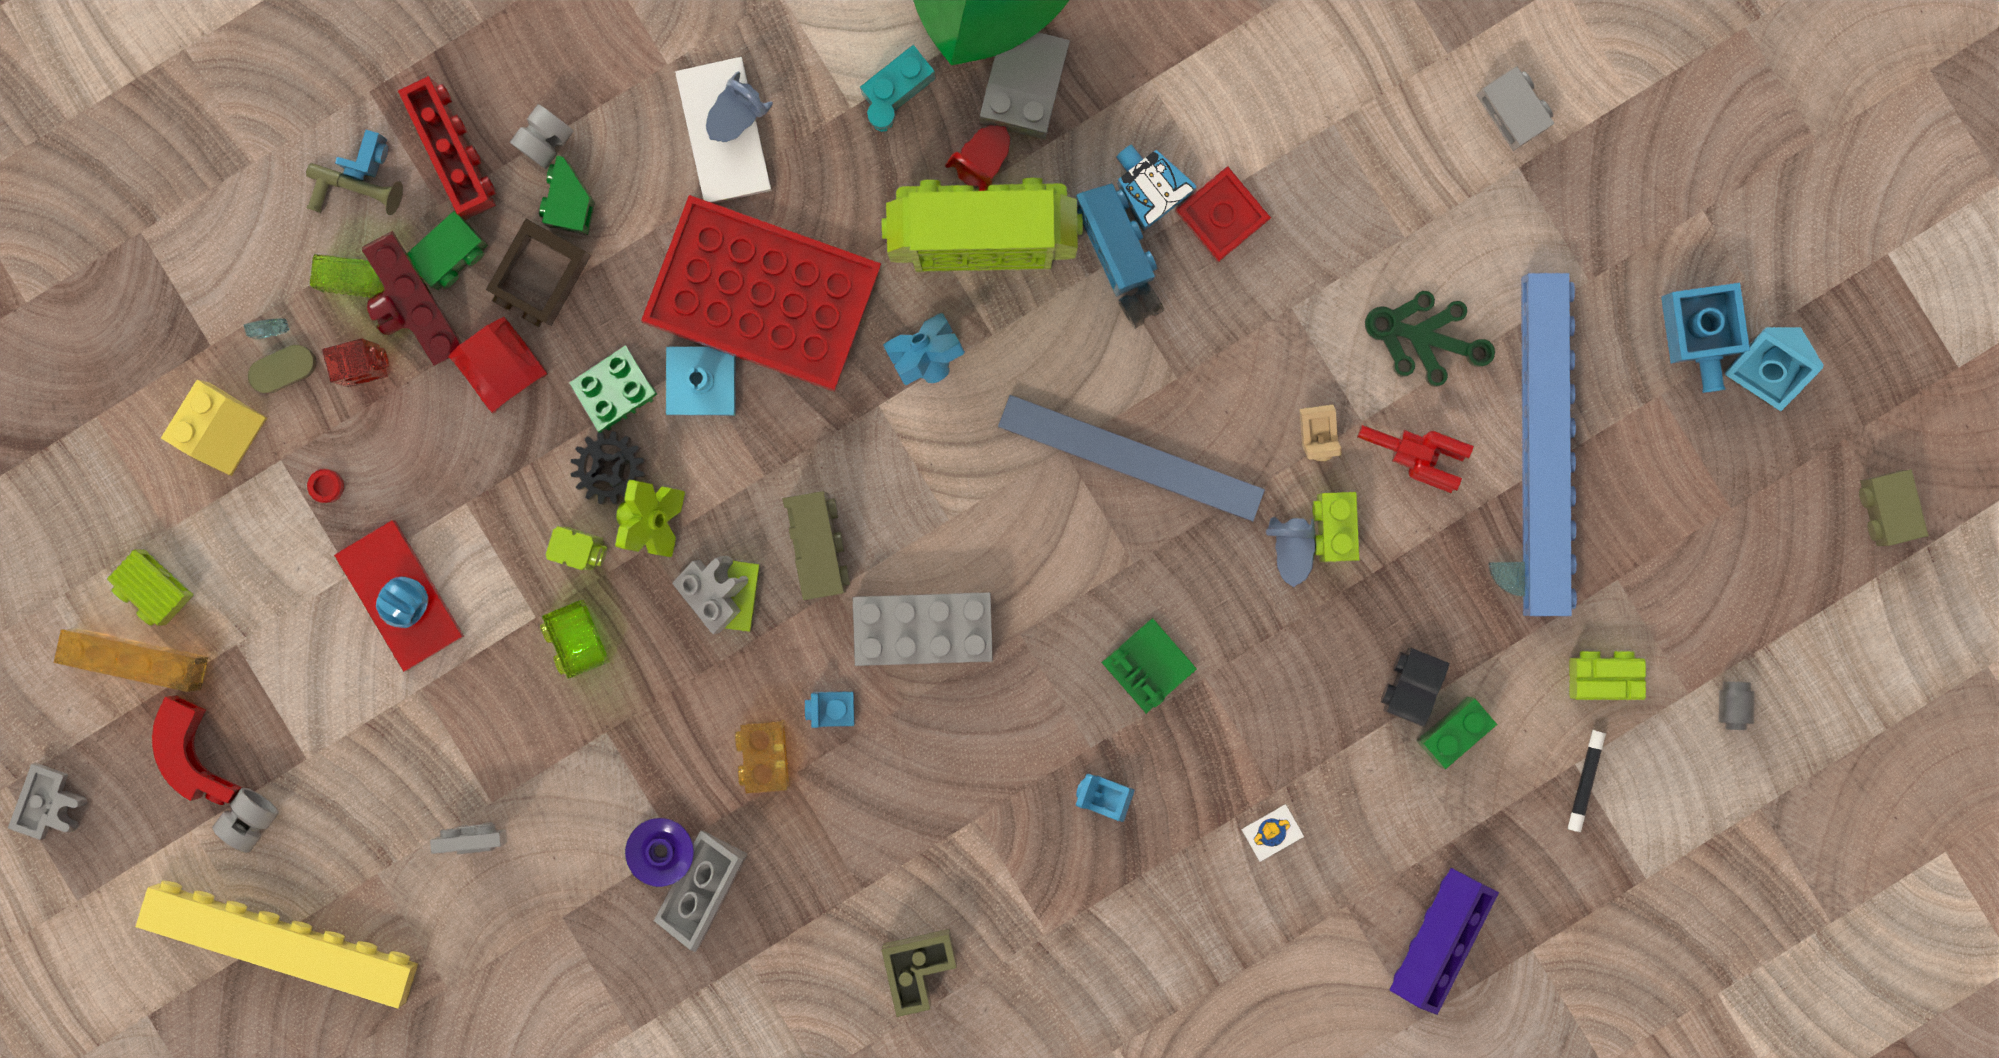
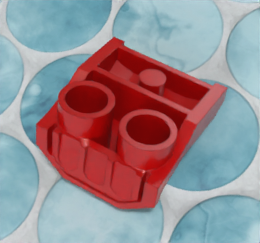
M504 316L486 325L461 343L448 356L466 377L491 413H495L508 400L538 379L548 375L530 347Z

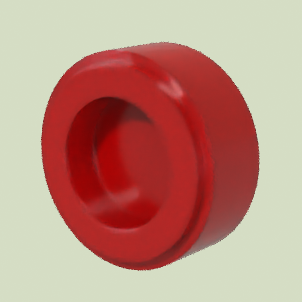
M320 469L309 477L307 490L315 501L332 503L343 494L344 481L337 472L329 469Z

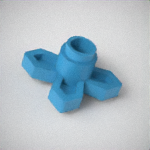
M939 313L924 321L918 333L914 335H899L883 344L892 363L895 364L894 367L904 385H908L919 378L925 379L927 383H937L943 380L950 372V361L965 353L955 333L951 334L953 331L943 313Z

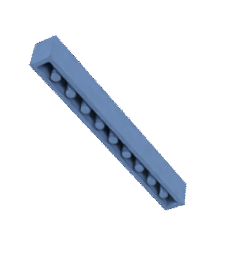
M1528 273L1521 277L1523 616H1572V609H1575L1577 604L1576 590L1571 588V575H1575L1577 567L1576 556L1571 554V541H1574L1576 538V523L1574 520H1571V507H1574L1576 503V489L1574 486H1571V473L1575 472L1576 457L1575 453L1571 452L1570 439L1575 437L1576 432L1575 419L1570 418V404L1575 402V386L1570 384V370H1574L1575 352L1570 350V336H1574L1575 319L1574 316H1570V302L1574 301L1575 286L1573 282H1569V273Z

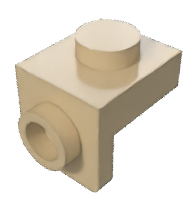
M1334 405L1299 409L1302 446L1309 460L1327 461L1332 459L1333 456L1342 455L1341 446L1338 442L1336 409Z

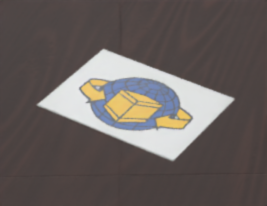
M1286 804L1241 829L1260 862L1304 837Z

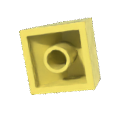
M196 380L161 439L187 455L232 476L267 417L215 385Z

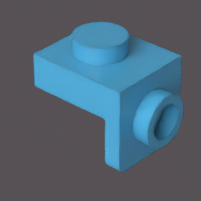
M365 130L356 162L337 157L335 164L344 168V175L363 180L365 175L376 178L379 165L385 162L388 155L387 139L379 133Z
M1086 774L1085 779L1080 782L1077 788L1076 796L1078 799L1076 806L1124 822L1135 789L1101 776Z

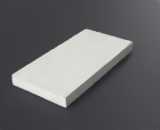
M742 57L675 71L703 200L711 203H719L772 191L756 119L738 138L728 142L710 140L706 131L708 112L715 104L718 95L725 90L727 81L739 71L741 73L740 83L748 84Z

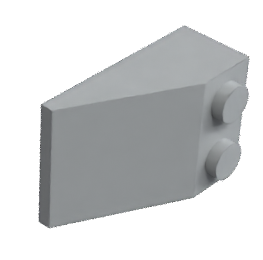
M1038 32L1017 47L996 55L980 113V124L1004 126L1008 131L1046 140L1070 40Z

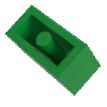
M453 211L416 244L407 255L420 276L430 287L439 291L442 287L447 289L452 286L460 277L458 272L467 264L469 266L476 264L484 256L483 250L488 244L465 219L457 215L456 211Z
M1467 696L1416 741L1439 767L1446 770L1498 724L1475 698Z

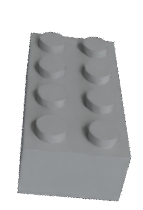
M990 592L853 597L855 666L993 662Z

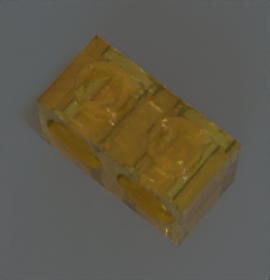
M784 720L741 724V731L735 732L737 752L742 751L743 765H738L739 785L745 786L746 794L788 790L790 785ZM761 730L768 735L769 744L767 748L759 749L753 745L751 737L754 731ZM757 765H766L771 769L772 778L769 782L762 783L755 778L754 770Z

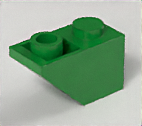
M556 156L555 164L551 163L548 168L546 181L547 184H550L548 197L542 198L539 216L543 217L542 223L547 227L588 235L595 202L570 163L564 157Z

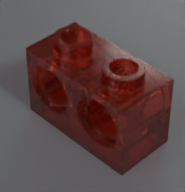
M361 338L322 349L331 383L349 388L388 377L386 368L390 366L388 355L385 349L380 348L377 343Z

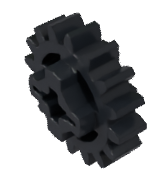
M601 431L597 434V441L587 436L585 441L588 446L586 448L579 446L575 448L581 456L579 459H571L570 463L578 466V470L572 472L571 477L580 478L581 482L577 484L576 489L583 490L587 488L588 491L585 498L588 500L598 495V504L605 505L607 497H610L611 502L616 505L619 504V495L625 498L629 480L636 481L637 477L646 476L645 472L638 470V466L644 464L646 460L644 458H636V454L641 448L637 445L629 447L630 437L625 436L621 441H618V432L612 431L609 439H607L605 433ZM614 445L622 450L612 455L608 454L602 446ZM591 456L593 459L592 468L587 472V461ZM605 460L611 463L617 461L612 467L614 473L612 476L606 473L601 474V471L605 468L603 464ZM630 463V474L626 480L623 476L625 466ZM606 481L615 490L603 491L595 487V485Z

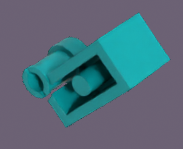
M914 44L860 86L863 97L870 104L867 111L868 120L877 131H888L887 128L893 126L895 111L936 79L935 71Z

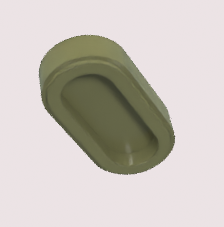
M301 345L288 346L254 362L248 371V381L258 392L274 393L309 377L316 367L315 355L307 347Z

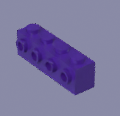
M1450 868L1447 876L1441 881L1440 890L1432 906L1426 911L1424 922L1417 936L1411 941L1409 951L1401 967L1396 971L1394 981L1389 990L1418 1008L1438 1015L1499 892L1468 875Z

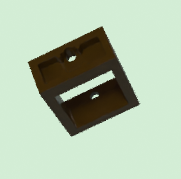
M525 219L486 290L494 294L492 302L509 311L514 305L524 311L521 318L537 327H540L542 322L552 326L591 255L534 222ZM530 237L571 260L543 311L502 289Z

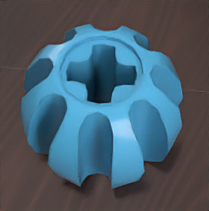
M395 577L381 589L377 597L376 609L379 616L387 624L399 628H408L418 622L424 614L428 605V595L425 588L418 581L407 577Z

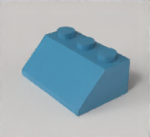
M1113 183L1077 194L1075 198L1077 199V213L1082 214L1083 226L1115 296L1118 297L1153 281L1155 278L1153 271L1157 270V265L1151 252L1144 253L1139 240L1143 239V235L1136 220L1130 222L1125 212V209L1129 208V204L1121 189L1116 191Z

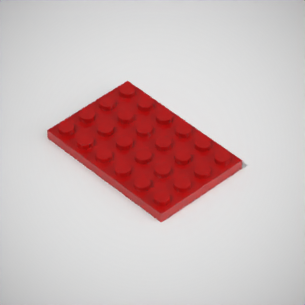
M689 195L641 322L835 392L880 272L881 263Z

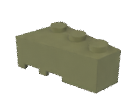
M825 491L782 498L784 508H787L789 534L790 539L793 540L796 557L795 563L803 600L846 593L845 586L850 585V577L847 565L841 566L839 552H844V544L841 532H835L833 519L838 518L835 498L829 499V495Z

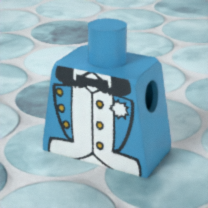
M1131 144L1116 156L1127 171L1118 179L1117 185L1123 191L1129 207L1143 232L1194 193L1196 185L1157 150L1143 159Z

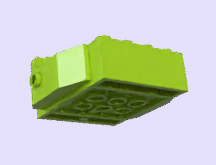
M1042 178L1022 179V184L990 185L987 191H979V189H974V186L969 185L941 186L940 180L920 181V186L899 187L896 191V200L886 203L887 218H882V239H887V253L890 262L913 263L916 272L1051 269L1052 260H1068L1076 257L1078 249L1077 235L1083 234L1082 214H1077V199L1067 196V187L1064 184H1043Z

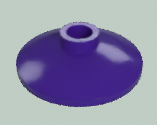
M653 818L638 825L630 834L625 847V858L631 873L639 881L655 887L668 886L683 878L690 869L694 857V846L689 833L679 823L666 818ZM657 845H664L667 848V855L665 857H659L656 854L655 848Z

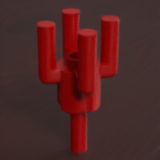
M1361 425L1357 438L1394 451L1392 462L1408 467L1410 478L1452 493L1453 490H1458L1462 478L1434 468L1440 453L1463 462L1465 458H1470L1474 448L1473 445L1436 431H1429L1427 434L1419 436L1403 430L1400 438H1396Z

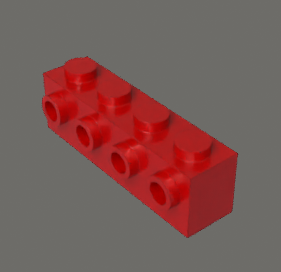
M427 76L398 90L457 215L467 220L496 206L492 198L493 195L497 194L490 178L488 176L482 177L477 165L482 163L473 145L467 146L463 137L467 130L458 114L453 116L448 106L449 103H452V99L443 83L438 85L431 77Z

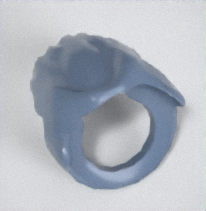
M739 71L727 81L725 90L718 95L715 104L708 112L706 131L710 140L728 142L738 138L746 128L753 124L756 117H762L767 114L773 105L772 101L762 103L759 93L750 84L740 83L741 73Z
M1272 517L1269 527L1266 529V535L1276 536L1277 568L1282 579L1292 587H1295L1297 584L1305 581L1313 569L1316 550L1314 519H1311V524L1305 519L1292 518L1286 523H1281L1276 517Z

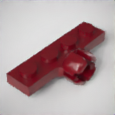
M393 230L362 246V252L384 285L383 291L368 299L367 311L371 320H377L379 324L376 328L383 335L387 336L402 328H408L417 338L433 366L448 359V356L462 342Z

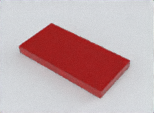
M391 520L334 555L403 672L408 671L464 637L395 520ZM395 577H407L418 581L425 588L428 595V605L424 614L418 622L408 628H399L387 624L379 616L376 609L377 597L381 589Z

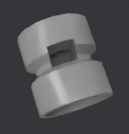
M537 104L527 118L529 125L527 127H520L510 143L546 169L557 155L555 147L563 146L574 130L547 109Z
M241 788L230 803L232 810L224 811L212 828L215 834L225 843L241 852L249 853L261 838L260 829H268L279 812L262 795L251 789Z

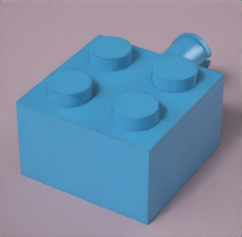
M1740 283L1676 291L1661 296L1671 364L1695 360L1700 365L1702 392L1708 393L1725 390L1720 360L1724 359L1723 356L1750 351Z

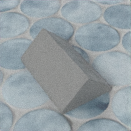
M700 830L693 844L694 857L690 869L683 878L671 886L654 919V922L694 952L702 944L748 855L744 851Z

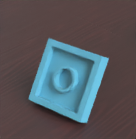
M666 347V415L736 416V357L710 347Z

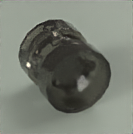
M1147 282L1138 287L1137 292L1132 296L1125 295L1118 300L1123 313L1135 329L1143 325L1147 317L1151 315L1157 316L1164 311L1158 296Z

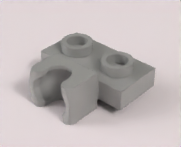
M729 556L717 557L707 567L701 560H694L672 583L712 634L720 633L741 611L731 597L736 596L748 583L747 576H741L739 579L728 577V569L733 564V559Z
M33 763L30 766L8 829L38 840L45 839L49 827L63 832H73L79 827V823L69 818L67 809L68 807L76 808L86 805L88 801L86 797L67 790L63 791L69 774Z
M493 822L472 826L461 825L452 829L440 830V836L430 840L431 854L457 851V854L492 851L495 847H501L507 843L506 829L496 830Z

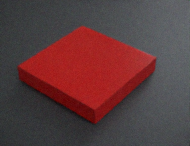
M1228 166L1175 210L1217 262H1220L1271 219Z

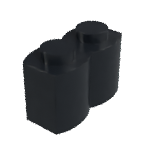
M1408 648L1406 653L1400 652L1393 667V671L1398 672L1393 685L1389 683L1386 685L1381 697V703L1385 704L1383 711L1425 727L1450 663L1413 648Z

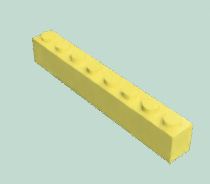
M161 881V884L158 883L147 888L135 926L137 928L397 1009L407 1002L418 963L409 961L410 956L395 951H391L390 954L377 951L378 947L374 944L363 941L353 944L344 941L345 936L336 932L325 931L324 934L312 931V926L304 922L292 921V924L279 921L280 916L272 912L259 911V914L246 910L247 906L239 902L227 901L226 904L215 901V896L207 892L194 891L192 894L181 890L182 885L175 882Z

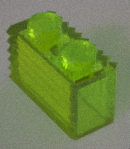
M318 254L313 256L310 286L318 291L372 298L384 289V285L368 260Z
M578 600L542 615L544 623L540 624V629L546 642H552L557 655L553 656V660L561 675L566 674L567 679H571L610 663L585 600Z

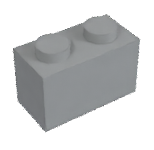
M1517 66L1484 87L1477 94L1478 99L1513 151L1554 124L1551 119L1553 117L1551 108L1544 100L1540 101L1533 91L1534 83L1526 72H1521Z

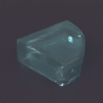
M283 318L243 324L246 336L256 340L289 331L287 320Z
M1488 562L1491 576L1501 589L1513 595L1525 596V562Z

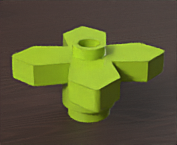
M629 480L624 498L625 501L620 504L616 514L617 522L620 526L615 546L639 552L646 545L647 551L650 554L672 557L676 537L667 522L682 511L685 492L662 486L655 494L653 484Z

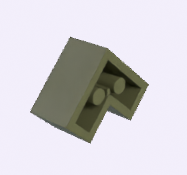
M950 928L883 943L881 949L896 1017L930 1010L931 999L925 975L957 968V959Z

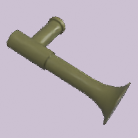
M310 163L306 170V176L316 180L309 205L306 207L307 209L319 213L322 212L321 208L329 185L342 187L380 201L385 205L388 215H393L400 205L403 195V184L401 181L395 182L390 187H382L314 163Z

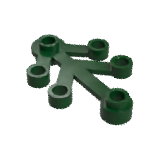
M1429 291L1417 293L1413 300L1394 310L1384 306L1371 310L1365 318L1366 332L1373 339L1384 342L1394 360L1393 370L1400 377L1412 374L1415 369V362L1411 357L1405 355L1397 336L1411 341L1427 371L1425 379L1433 387L1443 385L1448 378L1446 369L1439 365L1430 346L1465 356L1467 361L1475 367L1486 366L1495 357V348L1486 339H1477L1468 343L1433 332L1451 321L1459 322L1466 317L1467 307L1461 301L1451 302L1445 310L1415 326L1400 321L1417 311L1427 312L1434 306L1435 298ZM1421 295L1429 299V306L1426 308L1418 304V298ZM1453 305L1459 306L1462 310V314L1458 318L1452 316L1450 312ZM1378 318H1384L1387 321V328L1385 330H1379L1376 327V320ZM1477 347L1484 351V358L1482 360H1477L1473 355V351ZM1401 360H1406L1410 365V369L1406 373L1399 370L1398 364ZM1433 370L1441 372L1442 380L1440 382H1434L1431 379Z

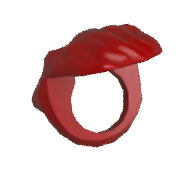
M990 125L978 130L973 138L964 144L960 153L956 151L951 155L945 167H955L958 178L966 185L978 186L979 191H987L988 186L992 185L993 177L999 172L1002 162L1009 153L1010 136L1006 127Z

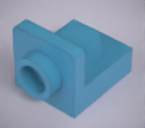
M854 691L811 693V700H805V720H811L812 728L854 726Z

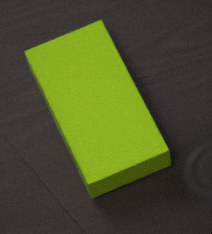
M733 561V564L729 567L727 572L729 578L739 579L741 576H747L748 583L736 596L731 597L741 611L725 629L751 632L760 564Z

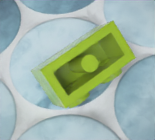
M1356 492L1317 494V501H1313L1312 504L1313 519L1318 521L1319 534L1315 535V555H1319L1320 562L1359 561Z

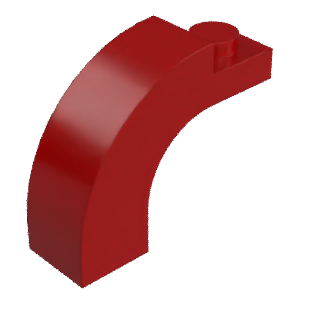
M177 695L164 697L155 717L152 731L153 754L162 776L177 793L190 801L202 798L205 792V798L219 805H224L225 802L231 803L243 787L207 770L201 764L195 752V734L206 709Z

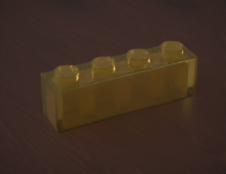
M71 628L60 630L53 663L192 692L202 688L208 657Z

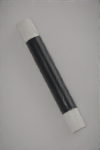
M1592 730L1567 828L1576 832H1581L1606 733Z

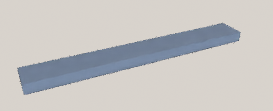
M1009 395L998 425L999 428L1252 522L1265 489L1012 395Z

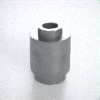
M1723 681V690H1719L1718 722L1726 723L1725 729L1747 730V724H1754L1755 691H1751V682Z

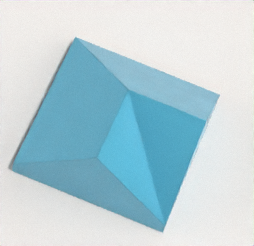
M1766 327L1749 345L1750 351L1742 353L1728 367L1724 375L1779 411H1782L1823 369L1824 365L1801 327Z

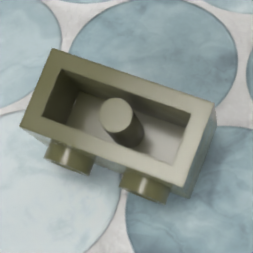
M1912 469L1900 470L1860 480L1862 488L1859 489V497L1863 507L1867 508L1870 519L1867 524L1870 538L1876 542V546H1891L1929 536Z

